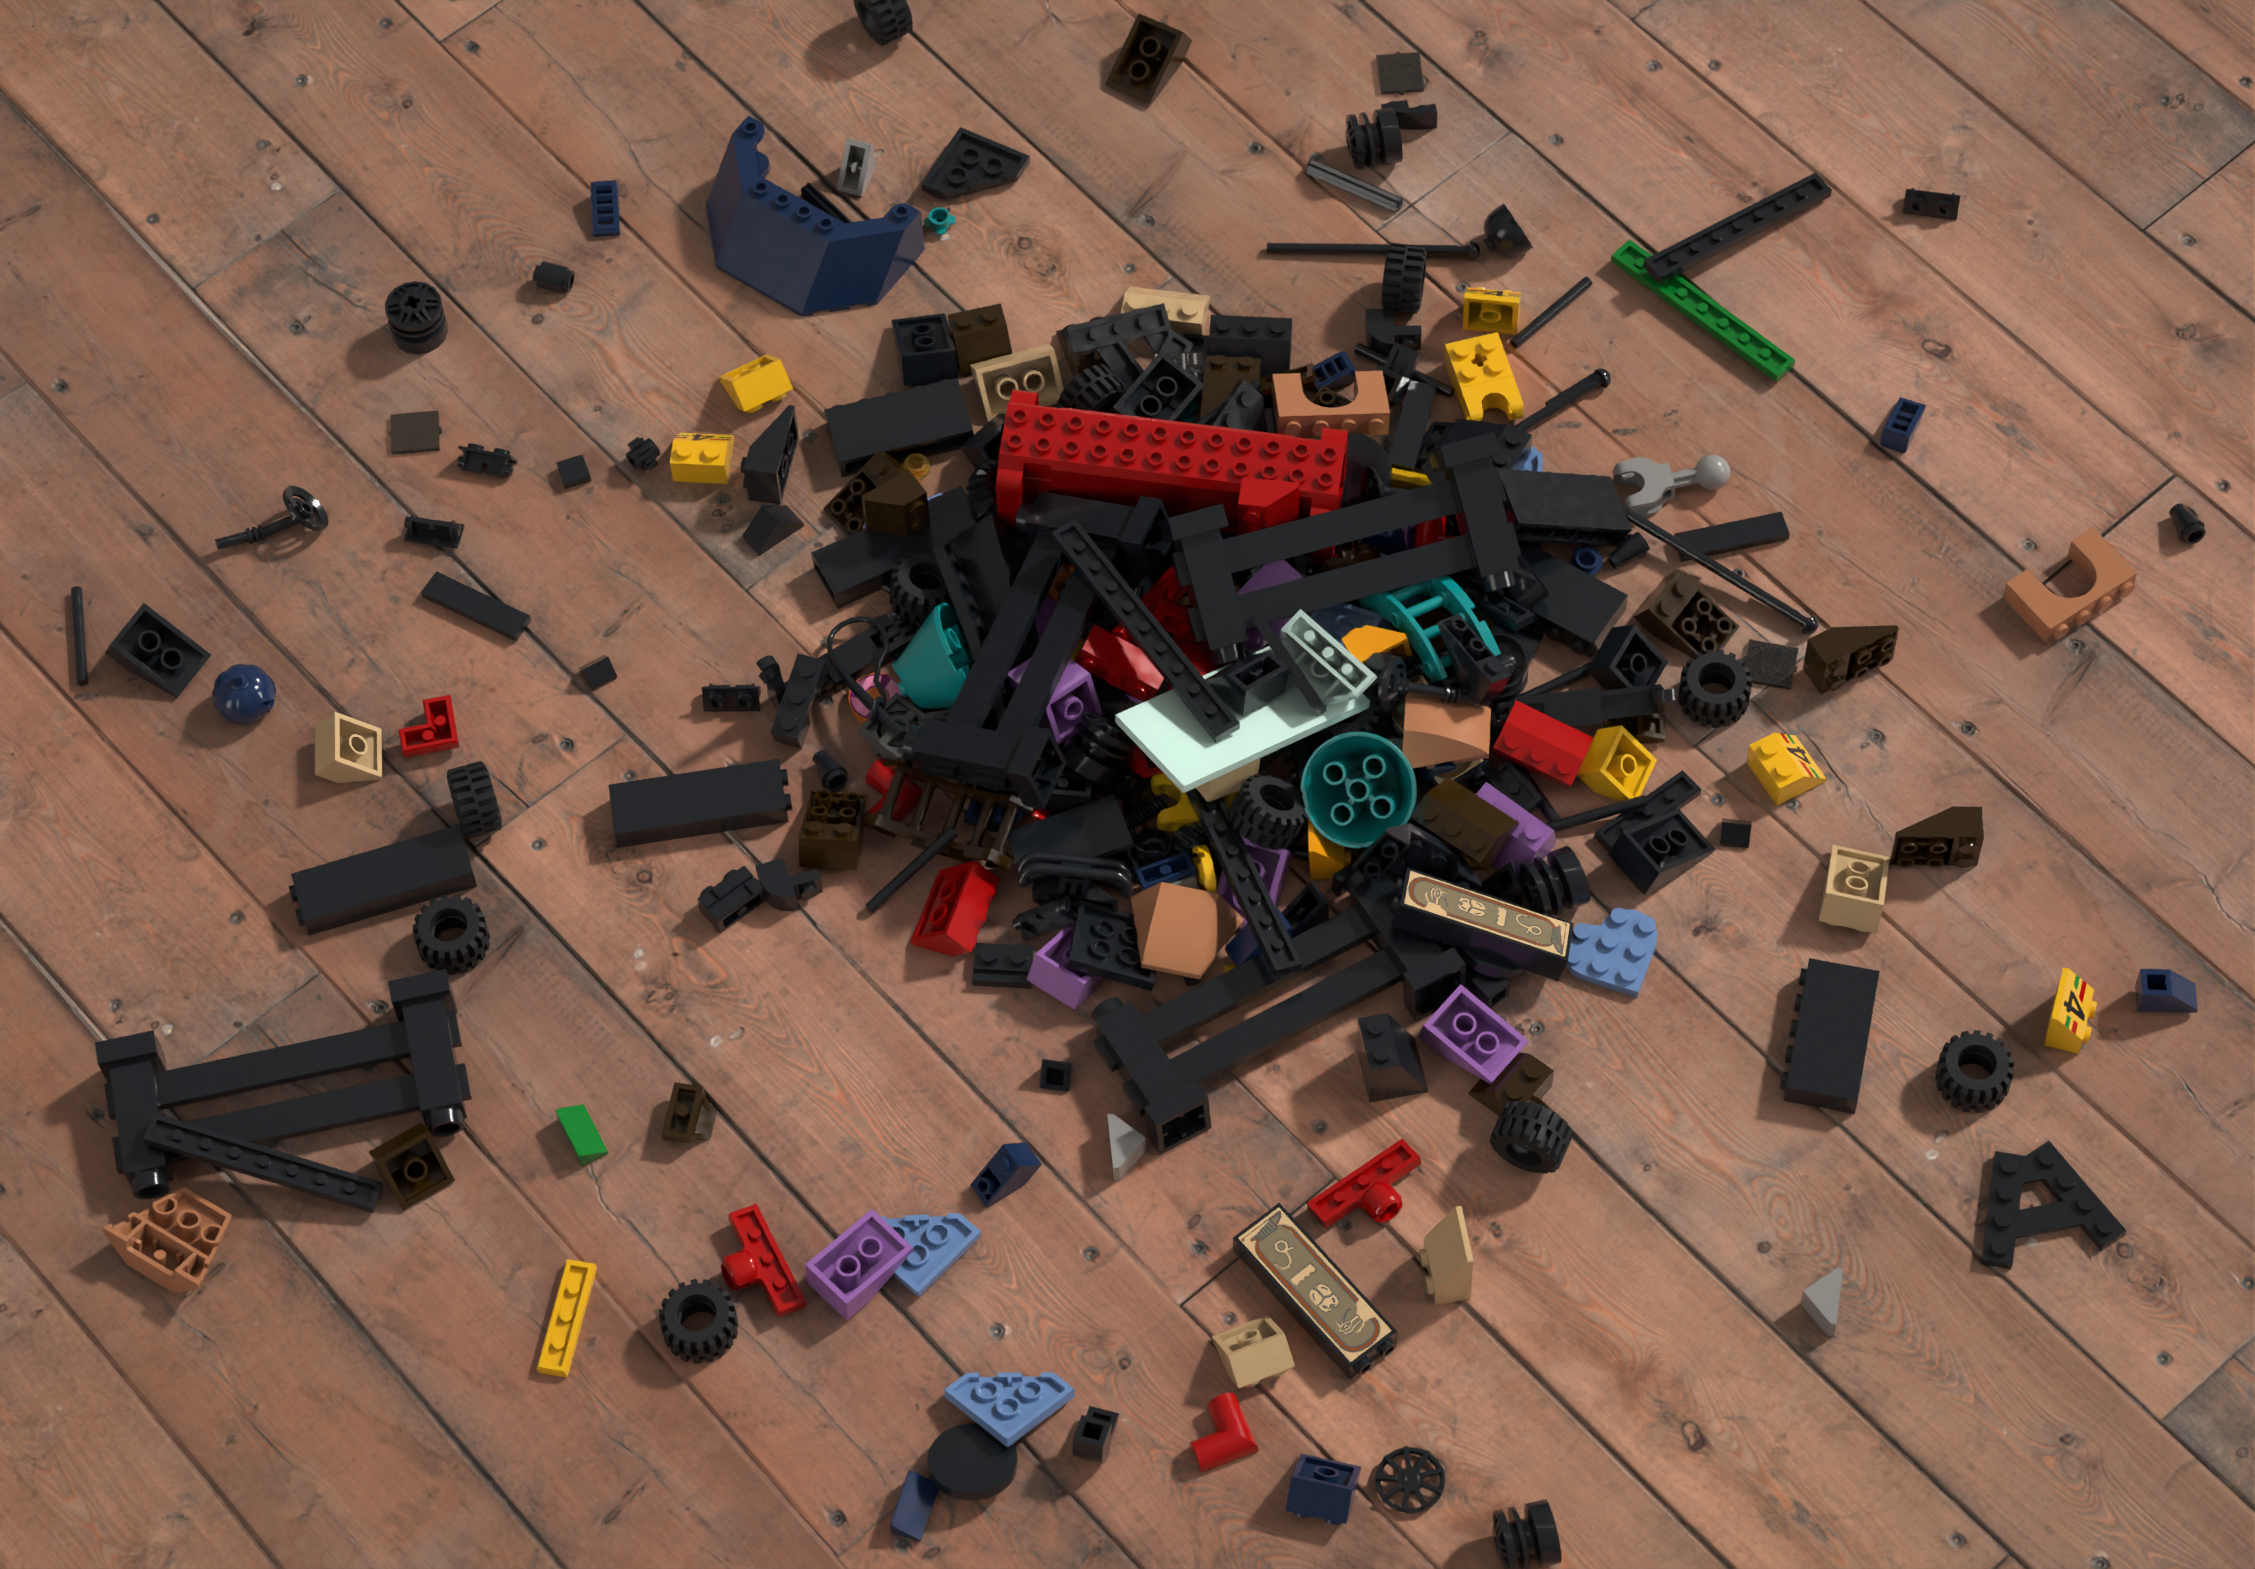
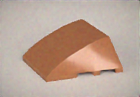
M1408 693L1405 695L1402 753L1408 759L1412 769L1424 766L1427 769L1435 768V764L1451 761L1453 764L1489 758L1491 709L1485 706L1461 702L1457 705L1447 703V701L1444 703L1438 698Z
M1161 882L1130 898L1134 913V926H1136L1141 968L1194 979L1201 978L1217 958V953L1224 945L1231 941L1233 933L1240 929L1245 921L1220 894Z
M183 1187L153 1202L152 1207L138 1214L133 1212L127 1215L126 1220L114 1226L109 1224L103 1227V1233L126 1265L172 1293H180L199 1288L231 1222L232 1215Z

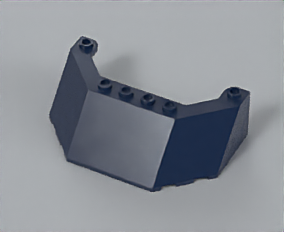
M748 115L731 135L706 203L716 268L800 316H809L814 311L829 309V312L850 309L851 305L866 303V306L877 305L925 250L921 211L908 204L901 203L894 205L882 218L843 223L765 179L770 172L769 159L765 154L757 150L758 143L765 135L764 126L761 122Z

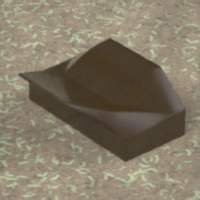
M674 1082L661 1134L663 1140L692 1143L695 1140L711 1139L717 1110L706 1099L703 1086Z

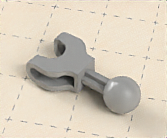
M1715 454L1702 457L1697 462L1695 468L1672 473L1669 463L1657 464L1644 457L1621 461L1615 465L1612 471L1614 479L1619 485H1635L1642 489L1640 492L1626 498L1623 509L1627 517L1631 511H1634L1644 518L1654 516L1661 510L1666 501L1674 500L1675 488L1699 484L1705 489L1716 490L1723 487L1730 477V467L1727 461Z

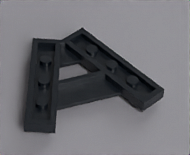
M1164 303L1063 328L1070 355L1095 349L1105 365L1128 388L1144 370L1124 342L1143 337L1155 354H1159L1160 351L1164 352L1167 356L1172 354V356L1178 358L1181 367L1182 354H1185L1186 359L1187 353L1189 354L1193 343L1171 330Z
M2047 1141L2026 1156L1995 1151L1981 1259L1982 1265L2012 1269L2017 1238L2080 1226L2100 1251L2125 1236L2126 1229L2050 1141ZM2041 1181L2058 1200L2056 1203L2019 1210L2023 1184Z

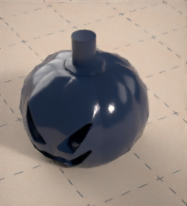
M240 663L229 667L218 675L212 691L214 707L229 722L245 725L255 723L265 717L273 708L276 696L273 680L261 667L254 664L246 665Z

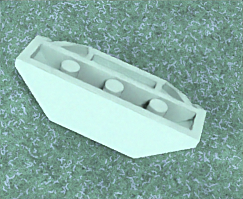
M1301 609L1281 629L1282 643L1325 706L1357 699L1377 678L1372 671Z

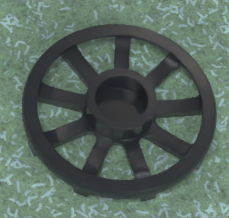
M1403 1446V1448L1397 1449L1383 1457L1376 1471L1375 1484L1380 1498L1392 1509L1402 1513H1419L1431 1508L1440 1499L1445 1487V1474L1443 1467L1431 1452ZM1404 1454L1405 1468H1401L1392 1459ZM1409 1454L1422 1456L1415 1467L1411 1466ZM1427 1460H1429L1436 1468L1430 1471L1420 1472L1421 1468ZM1386 1464H1388L1398 1472V1475H1383L1382 1471ZM1439 1475V1487L1424 1482L1425 1478ZM1381 1481L1397 1482V1485L1384 1494ZM1421 1488L1436 1493L1429 1503H1426L1422 1496ZM1400 1490L1404 1493L1401 1507L1389 1500L1392 1495ZM1415 1494L1421 1507L1407 1508L1409 1495Z

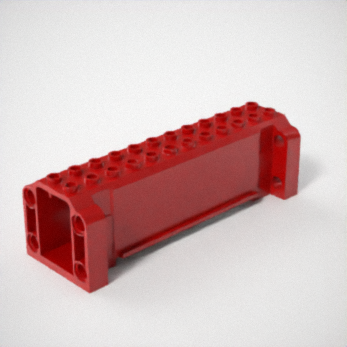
M1012 390L1007 406L996 477L998 518L1008 522L1010 527H1017L1016 517L1019 506H1022L1024 500L1035 501L1040 491L1136 507L1140 496L1161 499L1169 518L1223 504L1229 526L1219 529V531L1238 533V499L1242 477L1298 482L1299 519L1341 509L1347 467L1348 430L1323 428L1321 440L1306 439L1284 434L1072 408L1039 406L1038 392ZM1335 546L1307 553V557H1311V564L1323 565L1328 558L1334 556Z

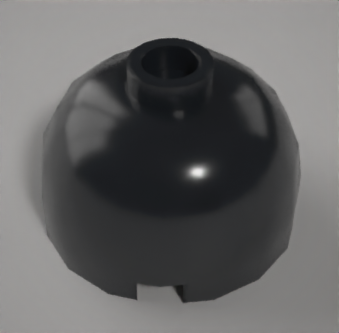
M1504 203L1487 216L1483 227L1487 237L1483 239V242L1491 253L1496 250L1502 257L1514 258L1533 248Z

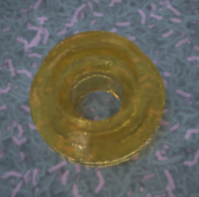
M915 453L906 458L903 468L905 470L909 469L917 480H921L929 474L930 463L923 455Z

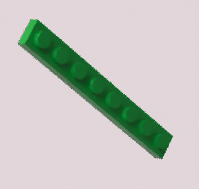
M1630 239L1612 254V263L1775 382H1778L1795 366L1794 358L1680 275H1676L1658 284L1643 267L1644 259L1652 255Z

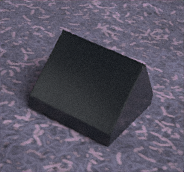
M605 655L579 668L592 690L617 678L609 657Z
M1722 818L1720 845L1749 848L1751 821Z
M1042 1059L1040 1088L1069 1092L1073 1074L1072 1063Z

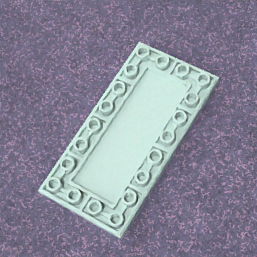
M1270 646L1253 653L1258 654L1270 651L1275 655ZM1230 663L1213 672H1210L1204 675L1203 678L1207 679L1208 677L1232 665L1233 663ZM1288 677L1285 693L1244 716L1240 715L1220 698L1240 722V729L1215 743L1173 689L1116 714L1115 723L1185 793L1368 709L1370 700L1362 693L1357 699L1326 706L1327 711L1318 716L1294 681Z

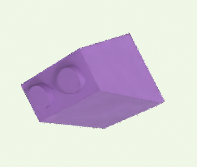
M1030 659L1011 670L1007 675L1013 694ZM1070 659L1039 722L1040 727L1051 730L1058 746L1065 742L1069 736L1077 734L1074 728L1077 723H1082L1080 719L1085 711H1091L1103 716L1091 674L1072 659Z

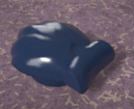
M1585 546L1579 547L1573 552L1570 565L1592 576L1602 568L1603 561L1597 549H1590Z

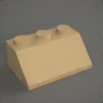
M1129 287L1124 295L1121 313L1164 303L1171 330L1180 336H1183V333L1203 335L1210 296Z
M1049 344L970 365L976 391L987 422H990L999 413L1007 412L1012 390L1038 392L1039 406L1046 407L1057 404L1064 390L1055 350Z

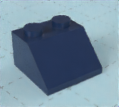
M1301 1453L1291 1476L1285 1511L1293 1512L1294 1515L1301 1518H1309L1311 1516L1321 1518L1326 1523L1333 1525L1347 1524L1354 1502L1361 1466Z

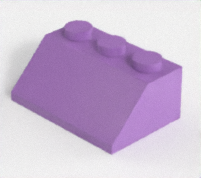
M1486 782L1476 793L1477 796L1520 823L1492 863V866L1497 870L1512 861L1515 862L1519 874L1521 863L1525 861L1532 862L1536 857L1544 859L1557 844L1553 829Z

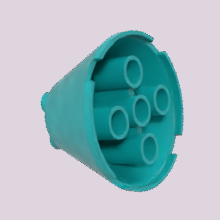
M947 603L937 605L898 660L892 663L894 671L901 680L897 683L899 691L903 697H910L914 706L920 711L952 708L975 662L956 610Z
M1368 732L1343 733L1324 742L1309 758L1301 780L1304 809L1309 820L1323 836L1345 847H1369L1386 828L1407 824L1416 803V779L1408 759L1392 742Z

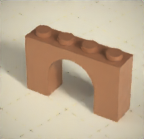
M1355 371L1353 392L1355 400L1345 406L1335 408L1322 407L1310 402L1303 393L1300 373L1272 374L1271 397L1277 434L1292 435L1294 437H1321L1323 428L1348 430V433L1363 435L1388 434L1390 410L1383 371Z
M2094 527L2073 539L2068 552V557L2091 582L2092 589L2088 593L2075 598L2055 595L2029 569L2006 582L2003 599L2046 644L2055 638L2057 640L2063 638L2069 629L2077 624L2078 626L2083 625L2090 619L2091 615L2097 611H2105L2114 600L2120 596L2122 598L2128 596L2135 588L2134 583L2137 572Z

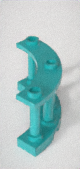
M1448 575L1358 599L1363 609L1378 613L1389 620L1395 628L1405 633L1408 641L1421 659L1423 670L1431 679V682L1448 677L1444 668L1453 664L1449 654L1439 658L1429 641L1441 635L1438 625L1422 630L1414 618L1443 606L1453 616L1460 614L1495 656L1501 654L1484 620L1479 622L1472 609H1475L1473 602ZM1417 594H1425L1432 597L1407 609L1400 603Z

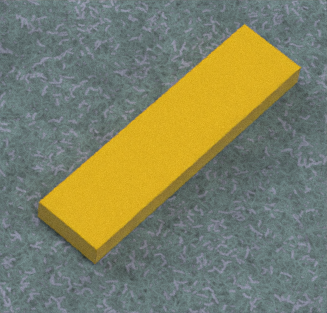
M566 1260L537 1366L538 1373L568 1378L597 1271L596 1264Z

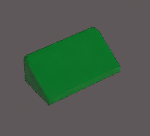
M584 1104L555 1110L557 1119L581 1166L609 1154Z

